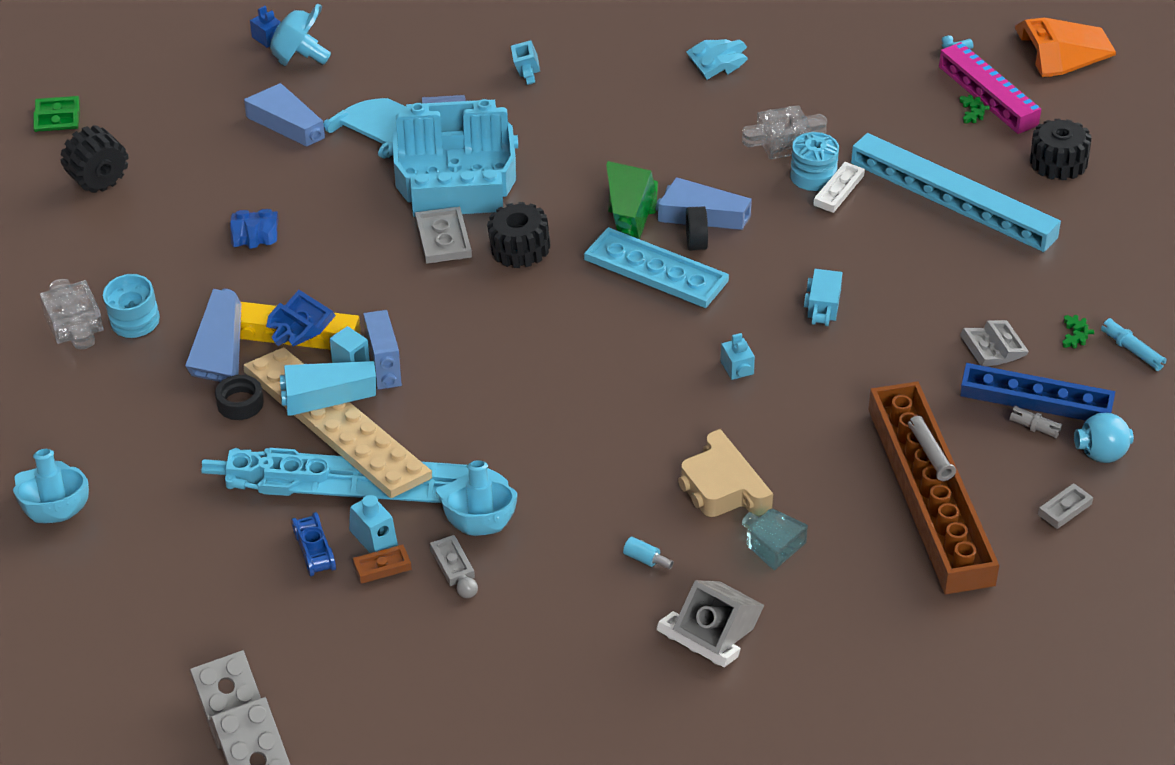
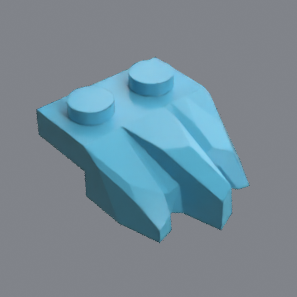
M704 40L686 51L688 57L706 80L723 70L728 75L748 60L742 54L747 46L741 40Z

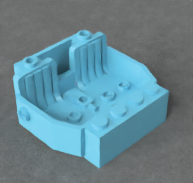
M487 99L406 104L407 113H398L396 115V129L392 132L393 142H389V156L394 157L396 188L407 202H412L413 217H415V212L459 206L462 214L491 213L503 207V197L508 195L516 181L515 149H518V135H513V127L508 122L507 109L504 107L496 108L495 100Z

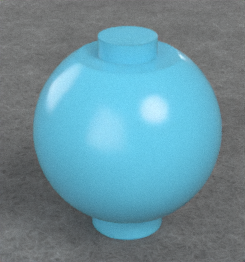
M1112 413L1095 414L1087 419L1082 429H1076L1074 432L1076 449H1083L1089 458L1101 463H1110L1122 458L1134 439L1133 431L1129 429L1127 423L1121 417Z

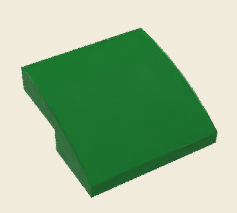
M79 96L35 99L34 132L79 128Z

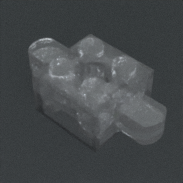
M799 105L758 112L757 125L745 126L743 128L742 143L747 147L763 145L769 159L792 156L793 141L798 136L809 132L826 134L827 118L822 114L805 116Z
M68 279L53 281L50 284V291L40 293L44 316L56 343L59 344L71 340L76 349L91 347L95 342L94 333L104 329L100 309L87 281L84 280L71 284Z

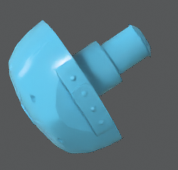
M316 4L311 13L294 10L277 26L270 43V50L284 66L287 65L295 51L306 58L310 56L322 65L331 56V51L317 44L318 40L307 34L322 10L320 4Z
M38 450L33 455L37 468L15 475L13 492L24 513L36 523H56L68 520L82 510L88 500L89 486L86 476L76 467H70L62 461H55L53 450Z
M480 460L473 461L467 465L468 475L436 488V495L442 502L446 518L455 528L471 536L494 534L503 530L513 516L517 503V492L501 481L489 479L487 474L488 464Z

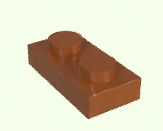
M403 544L353 558V565L361 584L412 570L411 561Z

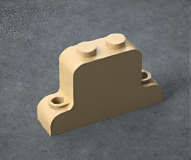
M721 429L708 434L707 445L703 447V453L682 462L681 477L678 478L680 488L689 494L694 506L700 508L706 516L716 517L738 507H745L751 514L756 516L772 511L773 493Z

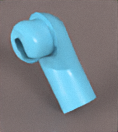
M949 35L941 39L943 48L960 42L969 49L973 48V41L971 39L953 42V37Z

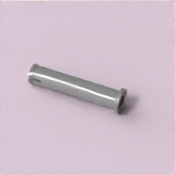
M921 416L911 418L910 420L913 424L909 421L908 427L912 430L937 471L936 476L938 480L946 481L951 479L956 473L955 466L949 463Z

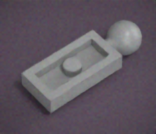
M455 535L431 542V552L449 585L457 584V592L463 598L475 596L478 591V585L473 579L475 578L474 569Z

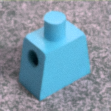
M367 495L350 507L349 530L369 553L398 546L393 518L378 502L376 496Z

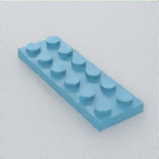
M609 227L584 253L585 261L704 308H707L729 281V274Z

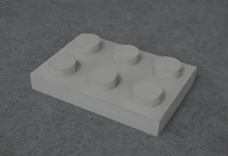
M460 206L415 212L426 264L472 257V250Z

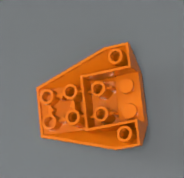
M1045 17L1027 19L1015 25L1021 40H1031L1037 49L1035 65L1042 77L1063 75L1116 55L1114 47L1100 27Z

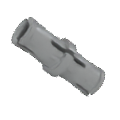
M1016 405L1013 408L1014 412L1011 413L1010 421L1030 427V431L1035 432L1037 430L1055 439L1059 436L1058 432L1061 431L1063 424L1044 418L1038 412L1034 414Z

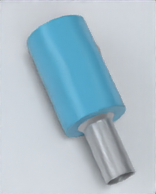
M630 537L625 543L624 555L651 567L657 563L665 568H672L674 561L661 556L659 548L634 537Z

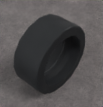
M705 206L686 208V237L689 251L706 250L708 248V220Z
M239 374L229 376L216 387L215 396L218 411L228 419H249L257 415L263 407L262 387L260 382L254 377ZM239 392L253 395L250 399L243 402H230L226 400L230 395Z

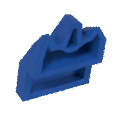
M262 209L253 213H249L248 210L232 213L230 221L232 246L239 247L245 244L251 249L257 248L259 244L271 245L277 242L278 211L272 212L271 209Z
M298 290L286 305L279 303L269 314L266 327L277 329L272 336L277 346L287 341L292 346H295L321 334L336 315L331 309Z

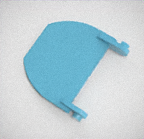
M388 98L371 99L356 103L342 110L329 120L326 119L323 124L325 131L333 133L344 125L382 143L383 145L379 148L378 156L385 159L390 157L389 142H393L392 132L396 129V115L398 113H407V108Z

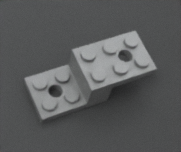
M244 650L190 669L191 677L217 749L222 748L227 765H251L249 759L255 753L264 756L265 765H290L266 697H260ZM223 679L230 680L234 685V690L229 694H224L218 689V683Z

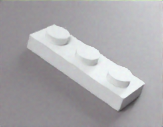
M844 162L816 195L814 206L834 213L864 177L865 169Z
M674 611L658 622L657 631L663 633L669 639L688 647L691 651L710 659L714 664L725 668L739 656L741 648L734 644L723 653L716 654L672 630L679 616Z

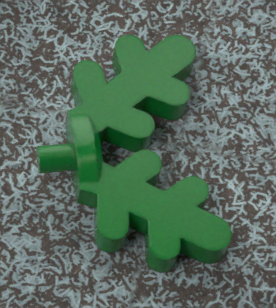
M968 95V97L960 96V103L963 104V107L970 106L971 112H965L963 122L969 123L972 121V123H976L977 118L983 120L985 110H989V105L984 106V103L980 101V97H976L975 100L972 95Z
M1069 315L1064 316L1066 328H1073V336L1070 334L1065 335L1062 346L1064 348L1072 346L1075 349L1079 342L1082 346L1086 345L1088 334H1094V330L1088 329L1087 319L1082 318L1079 321L1078 315L1073 317Z

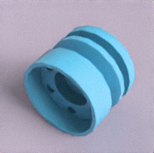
M809 132L798 136L793 141L790 173L792 182L799 188L808 191H820L837 172L839 144L830 135L820 132Z
M138 274L122 275L110 281L104 288L103 299L112 330L119 336L125 338L141 337L153 331L159 324L160 314L151 282L146 277Z

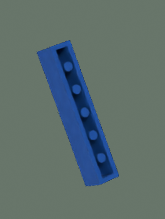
M966 363L960 396L1013 407L1016 405L1023 409L1087 421V419L1095 414L1112 412L1116 391Z

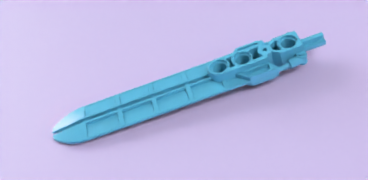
M234 448L229 450L227 461L204 459L202 460L201 469L203 474L226 475L225 483L228 489L238 488L245 490V488L257 489L259 493L268 495L289 496L293 493L360 498L374 495L378 499L442 503L436 495V488L469 474L467 465L422 462L432 470V479L396 497L389 498L342 456L298 453L295 449L266 448L262 452H251V450ZM487 468L489 479H495L508 485L507 479L496 471Z

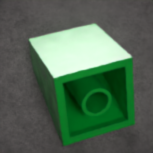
M608 161L606 164L617 231L640 239L656 194L652 171Z

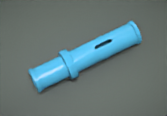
M1111 318L1104 322L1107 327L1102 325L1101 331L1116 340L1117 345L1127 348L1156 371L1164 367L1160 363L1166 364L1167 359L1133 336L1131 330L1122 328Z

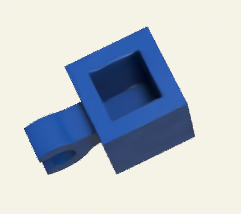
M263 6L258 9L259 16L250 20L252 38L268 48L270 47L273 34L281 21L274 17L272 10L267 12V7Z

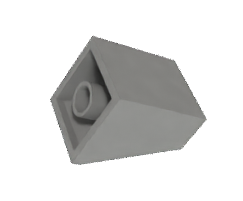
M695 580L672 630L716 654H721L754 629L764 605L720 581Z

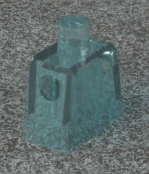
M769 509L760 518L749 512L742 520V525L748 528V547L773 570H776L806 544L808 525L775 509Z

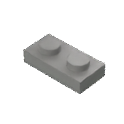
M1073 483L1039 507L1038 515L1058 529L1092 505L1093 497Z

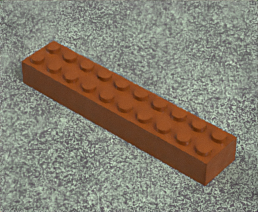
M919 381L871 388L869 413L944 594L996 586L999 563ZM915 416L923 418L947 460L955 466L956 473L951 479L946 481L938 480L936 476L937 471L912 430L908 427L909 421L913 424L910 420Z

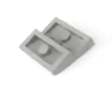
M1007 320L987 321L984 328H963L960 334L981 366H995L1011 362L1026 356L1029 352Z

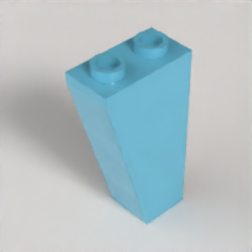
M374 361L284 365L285 375H280V390H285L281 391L282 406H287V416L376 396Z

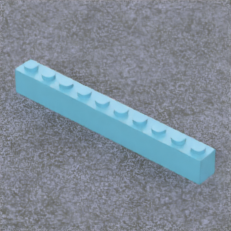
M869 133L865 134L853 145L852 164L1033 248L1045 252L1058 239L1061 224L1059 219Z

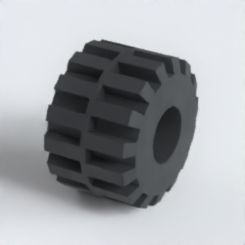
M1069 119L1046 120L1043 124H1038L1036 130L1033 131L1030 164H1032L1033 170H1039L1038 174L1041 176L1048 175L1049 179L1053 180L1055 178L1067 180L1069 177L1074 179L1078 177V174L1082 175L1085 169H1087L1092 139L1091 134H1089L1090 131L1087 128H1083L1081 123H1074Z
M93 125L90 129L86 126L82 128L81 132H74L72 139H67L64 143L66 148L61 150L60 155L63 158L60 161L64 167L63 169L84 190H89L91 193H97L98 190L103 192L107 190L108 186H115L118 178L122 179L124 176L123 170L128 168L126 160L129 157L125 151L126 149L103 127L100 128Z
M518 202L515 205L510 203L506 204L507 207L505 208L500 207L496 209V213L490 215V221L487 223L491 252L494 255V259L497 262H502V265L506 267L513 265V268H520L523 265L529 267L534 262L539 263L542 261V257L548 255L551 247L548 220L544 210L536 208V205L532 203L525 205V202Z

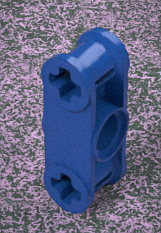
M315 512L312 516L298 520L291 518L296 541L300 545L309 576H314L316 572L327 569L336 570L334 555L327 543L318 513Z

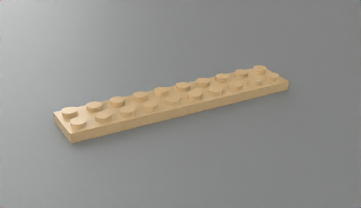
M283 347L244 364V373L256 378L260 382L261 387L282 405L281 391L285 390H280V375H285L284 365H300L304 363ZM350 402L294 415L389 498L396 497L432 479V470Z

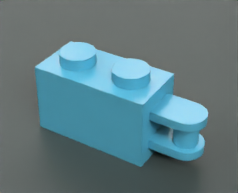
M814 269L813 278H808L807 292H810V294H805L804 307L808 308V318H812V325L824 323L825 326L829 327L830 320L836 321L843 272Z

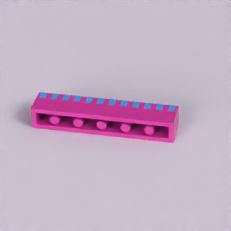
M960 42L941 50L939 68L975 98L980 97V101L984 103V106L989 105V110L1017 134L1035 128L1039 124L1041 108L966 45Z

